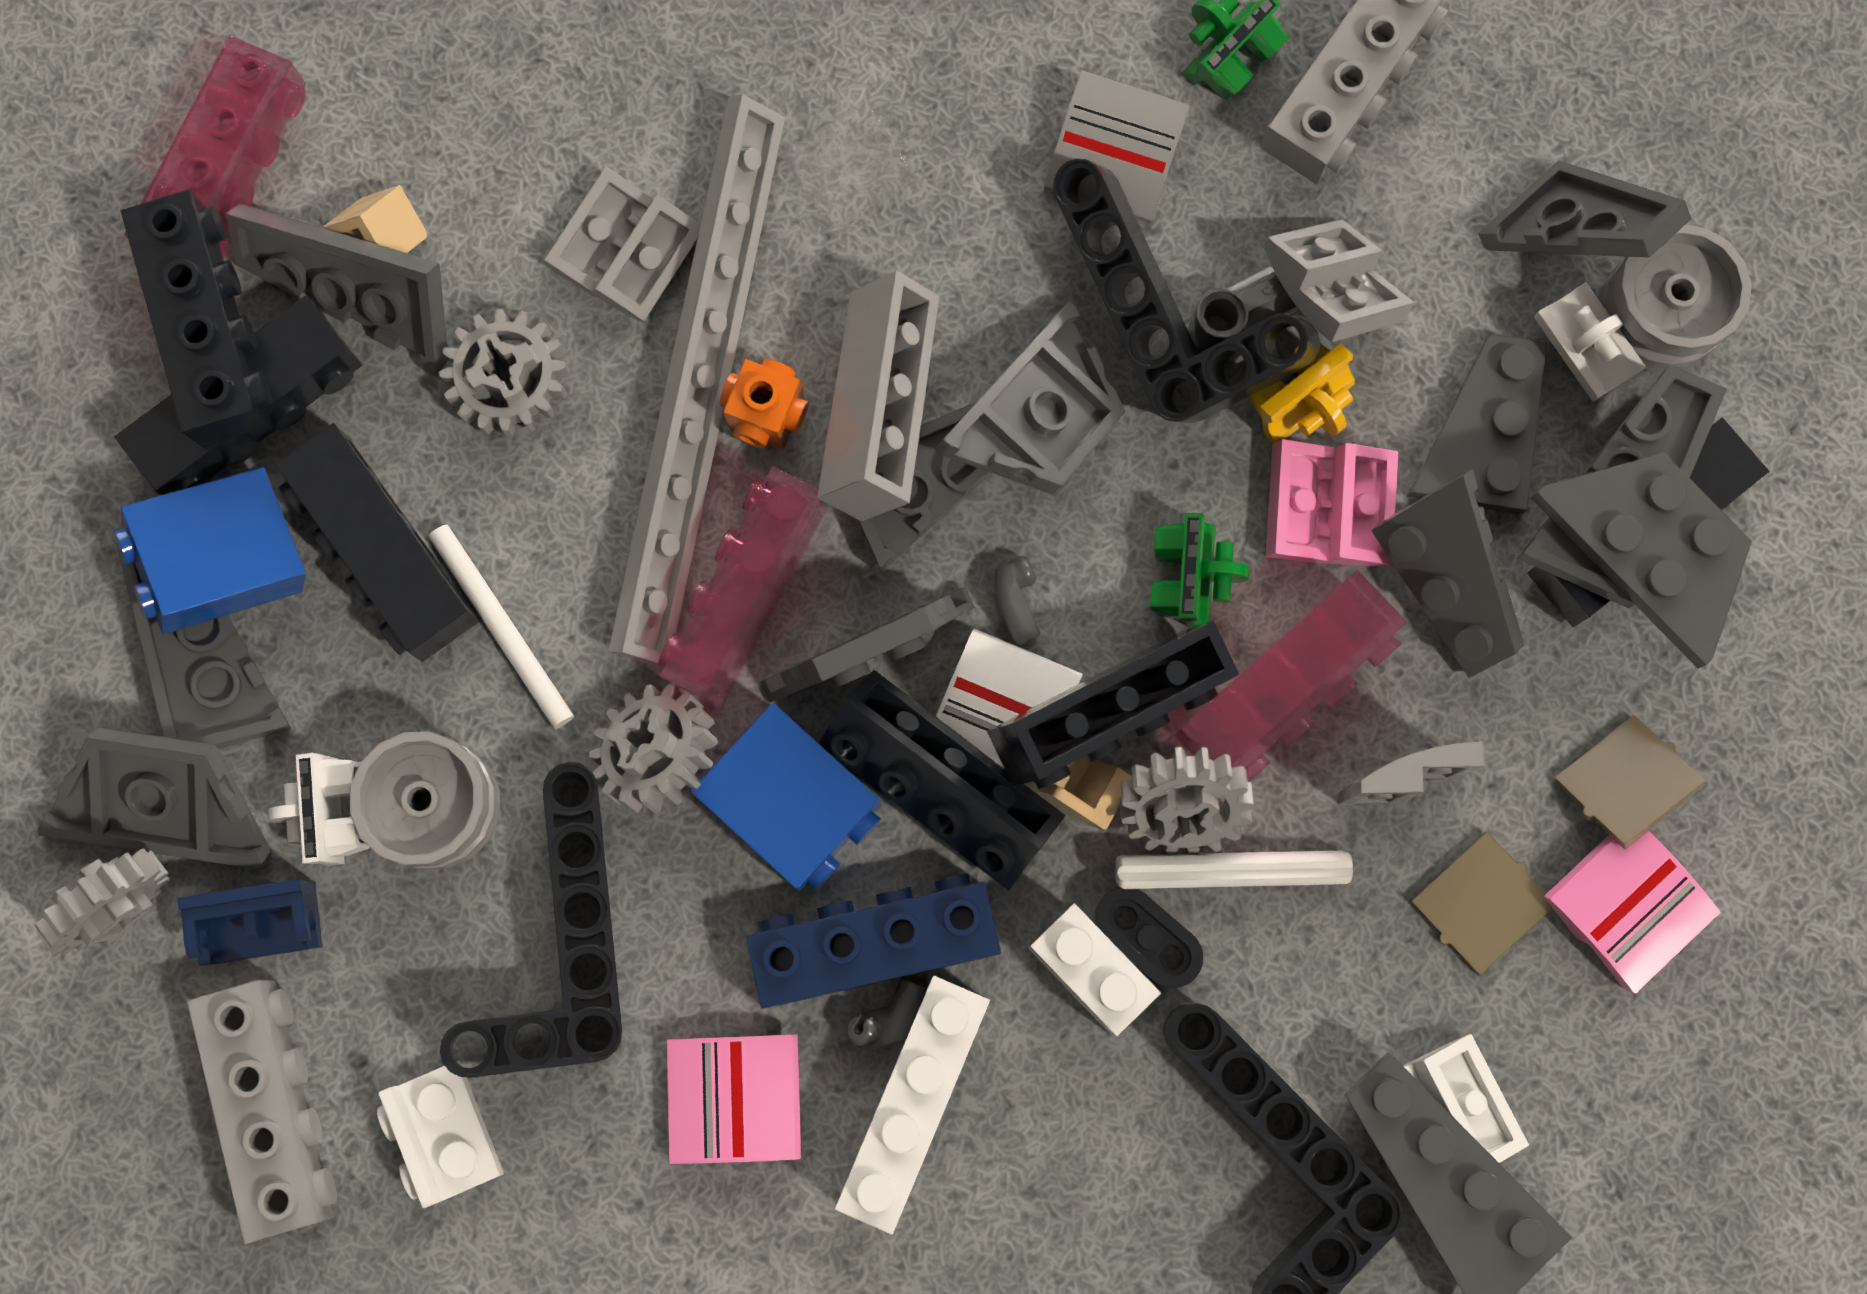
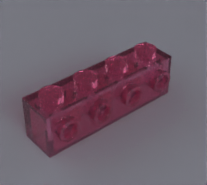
M229 35L140 204L190 189L206 207L214 206L222 220L226 240L219 242L224 258L228 249L227 236L229 234L226 213L240 203L251 206L254 198L253 186L263 167H269L274 162L280 147L279 136L289 118H294L298 115L304 104L306 83L292 62ZM125 231L124 236L128 239L127 233Z
M772 466L765 481L760 478L755 479L743 502L742 509L748 513L737 532L729 529L716 551L715 561L719 562L720 565L710 583L701 581L691 596L687 612L692 617L682 635L673 633L662 650L658 664L664 667L660 677L667 685H674L683 694L687 691L699 702L721 712L829 508L827 503L817 499L818 488Z
M1357 569L1177 732L1176 738L1193 756L1201 747L1208 748V757L1213 761L1223 754L1229 755L1231 768L1243 766L1246 769L1247 782H1250L1270 764V761L1263 755L1270 746L1279 738L1287 747L1314 724L1307 715L1312 708L1322 699L1332 707L1358 684L1350 674L1366 659L1375 668L1401 645L1394 634L1407 621Z

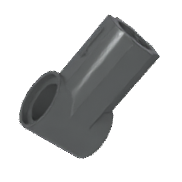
M1272 266L1228 289L1218 288L1208 291L1201 297L1188 325V331L1198 353H1201L1270 316L1277 314L1291 315L1299 311V309L1280 283ZM1219 316L1229 324L1230 330L1216 331L1206 323L1205 317Z

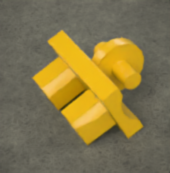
M1340 343L1332 350L1320 344L1319 353L1315 360L1306 368L1296 372L1298 377L1288 385L1279 381L1249 396L1251 404L1262 418L1264 435L1272 444L1281 439H1286L1298 429L1306 436H1309L1319 427H1322L1331 435H1338L1346 428V419L1341 410L1353 401V397L1348 390L1355 385V379L1349 368V362L1353 360V354L1343 344ZM1297 347L1294 350L1292 355H1294L1297 352L1299 347Z

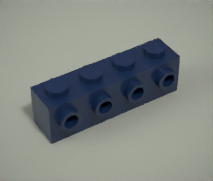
M963 874L935 881L937 892L914 898L911 887L877 894L878 906L854 911L852 901H845L817 908L819 919L795 925L793 914L759 921L760 933L747 935L746 940L761 1009L1000 955L1001 949L985 881L972 884L970 874Z

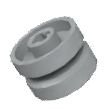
M1684 225L1650 258L1625 257L1612 270L1600 289L1599 301L1610 316L1617 314L1623 325L1619 329L1647 367L1644 370L1662 373L1671 364L1683 370L1688 369L1706 357L1719 343L1729 337L1738 328L1749 310L1752 284L1745 261L1729 241L1707 228Z
M430 731L403 732L379 743L360 762L350 786V815L360 838L379 856L421 870L450 869L472 859L490 841L500 817V790L490 767L467 747ZM426 792L431 794L432 797L427 809L420 803L422 796Z

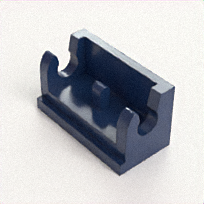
M295 879L178 898L186 954L188 959L198 958L199 966L323 947L315 882Z

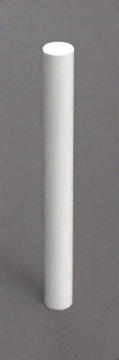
M443 525L429 534V540L552 727L558 729L574 718L573 713L450 527Z

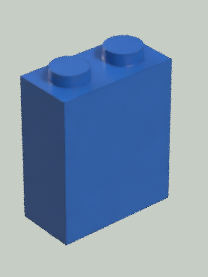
M264 467L121 507V528L113 530L116 546L124 565L135 562L142 581L134 585L139 607L145 619L156 617L162 635L295 595L303 590L306 571Z
M774 703L762 713L699 781L700 787L691 790L700 801L800 892L808 884L815 890H818L840 866L841 863L834 858L838 851L849 839L858 846L881 821V818L874 813L881 805L880 799Z

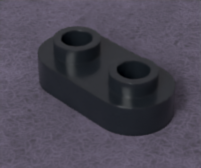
M1119 887L1108 892L1099 901L1095 910V925L1152 982L1165 988H1178L1188 985L1198 976L1203 965V950L1198 939L1147 894L1139 889H1123ZM1128 907L1133 910L1136 921L1131 929L1123 930L1116 926L1113 917L1117 908ZM1166 946H1173L1181 953V963L1176 969H1167L1160 962V953Z

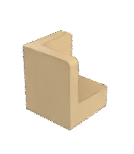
M400 185L359 199L322 227L404 253H408L427 237V231Z
M1084 756L1067 765L1071 772L1069 776L1050 786L1038 789L1034 781L1025 783L1026 786L1071 818L1106 831L1120 806L1122 781L1133 779L1131 775L1117 766L1097 760L1088 763Z

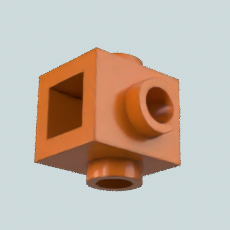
M745 359L739 375L734 373L729 375L723 387L719 404L725 408L723 413L729 429L734 431L733 436L754 447L765 448L768 444L783 450L790 432L798 434L805 420L809 402L804 400L801 380L794 377L796 372L792 368L771 359H763L762 364ZM757 393L771 397L764 404L754 402Z

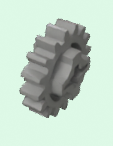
M503 308L496 310L495 322L487 324L479 314L473 316L476 330L468 333L466 330L458 327L454 332L461 345L458 349L444 347L442 352L447 360L453 364V367L439 371V377L443 382L453 386L444 393L446 400L452 407L460 406L457 414L467 425L478 418V428L486 435H490L496 424H500L507 438L514 436L515 424L523 422L530 432L537 430L534 416L540 412L552 419L556 414L548 403L551 397L565 399L567 396L564 387L556 381L557 379L570 376V369L566 362L557 360L565 353L558 339L549 341L552 333L544 322L532 328V320L527 312L521 311L516 316L514 322L509 321ZM514 339L523 343L514 346L501 340ZM478 354V357H477V360H476V362H475V365L470 368V366H471V364H472V361L474 360L475 356ZM497 356L501 357L505 365H509V372L511 374L509 379L513 385V390H510L506 383L500 380L501 376L498 369L501 367L496 359ZM541 377L537 388L529 396L534 380ZM495 399L508 403L509 407H491L480 401L483 400L484 403Z
M652 684L646 685L643 699L637 700L631 693H628L624 696L626 708L623 711L618 712L610 708L606 712L612 723L608 729H595L594 735L603 743L602 747L595 748L589 752V758L599 765L592 773L595 775L596 781L603 786L602 792L618 805L623 804L634 813H638L643 805L653 813H659L663 805V799L666 797L676 805L682 803L681 789L686 784L694 789L700 787L701 784L695 773L698 768H712L714 762L704 755V751L718 745V739L708 731L715 723L713 718L703 710L704 706L689 692L686 691L682 694L674 685L668 684L661 693Z
M1175 747L1174 758L1166 760L1158 753L1151 754L1152 767L1147 768L1135 764L1132 767L1133 780L1122 781V797L1120 798L1122 823L1128 824V836L1131 839L1143 837L1144 849L1152 850L1161 844L1166 846V856L1175 855L1179 848H1187L1190 855H1198L1199 847L1208 845L1217 852L1222 850L1221 838L1226 837L1238 840L1241 838L1240 826L1251 825L1252 823L1251 809L1255 808L1252 784L1247 782L1246 769L1243 766L1231 768V759L1227 754H1223L1213 761L1208 757V748L1201 747L1195 756H1186L1182 747ZM1220 796L1225 798L1224 802L1219 800ZM1149 804L1154 806L1153 810L1148 806Z
M140 849L132 856L126 853L119 859L116 857L106 863H102L100 859L80 869L79 874L66 886L55 891L52 896L55 905L43 910L41 915L44 918L34 925L37 929L36 933L53 955L60 953L63 956L75 947L79 951L86 946L90 948L98 942H105L107 945L123 936L126 930L136 921L150 913L153 908L150 899L162 892L160 887L169 882L167 877L169 873L151 850L146 852L145 849Z

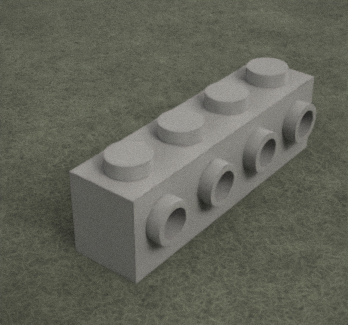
M1357 0L1268 126L1260 148L1316 185L1328 168L1337 174L1356 146V143L1349 139L1359 124L1369 129L1386 104L1387 99L1380 95L1390 80L1399 85L1413 66L1418 55L1411 51L1420 36L1430 41L1445 20L1449 11L1441 6L1444 0Z
M897 270L850 293L817 499L860 521L870 519L910 503L939 296Z
M256 980L188 1000V1008L244 1244L333 1218L331 1205L337 1202V1189L331 1171L328 1168L322 1169L316 1145L322 1143V1127L316 1110L312 1107L307 1109L302 1084L308 1082V1069L299 1048L293 1049L287 1025L293 1023L294 1013L288 993L285 989H278L276 980Z

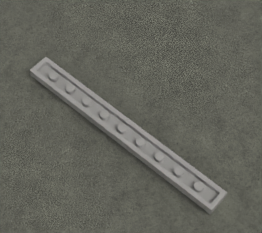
M744 94L728 97L608 650V652L654 666H669L724 409L719 404L720 397L733 367L785 121L784 116Z

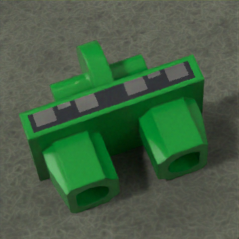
M1198 0L1191 8L1192 15L1198 25L1189 33V37L1198 46H1201L1209 37L1213 40L1181 74L1192 85L1204 80L1224 99L1238 93L1251 79L1253 74L1234 53L1245 44L1252 54L1262 62L1275 54L1289 39L1277 19L1272 15L1281 5L1278 0H1259L1257 3L1251 1L1232 18L1230 15L1239 6L1237 0H1221L1219 3L1214 0Z
M1185 513L1184 523L1160 526L1155 529V558L1160 562H1182L1181 581L1153 582L1150 600L1151 611L1158 616L1181 620L1190 628L1210 621L1212 582H1214L1213 601L1227 603L1230 602L1231 583H1241L1249 580V566L1233 562L1234 543L1217 542L1214 561L1216 526L1206 523L1203 513Z

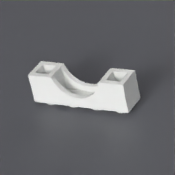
M933 975L835 1210L893 1235L990 1002L989 999Z

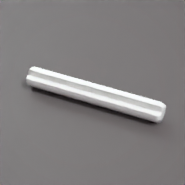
M1342 850L1199 853L1198 855L1175 854L1172 856H1166V854L1120 855L1116 858L1115 862L1116 884L1123 889L1348 884L1353 876L1351 854Z

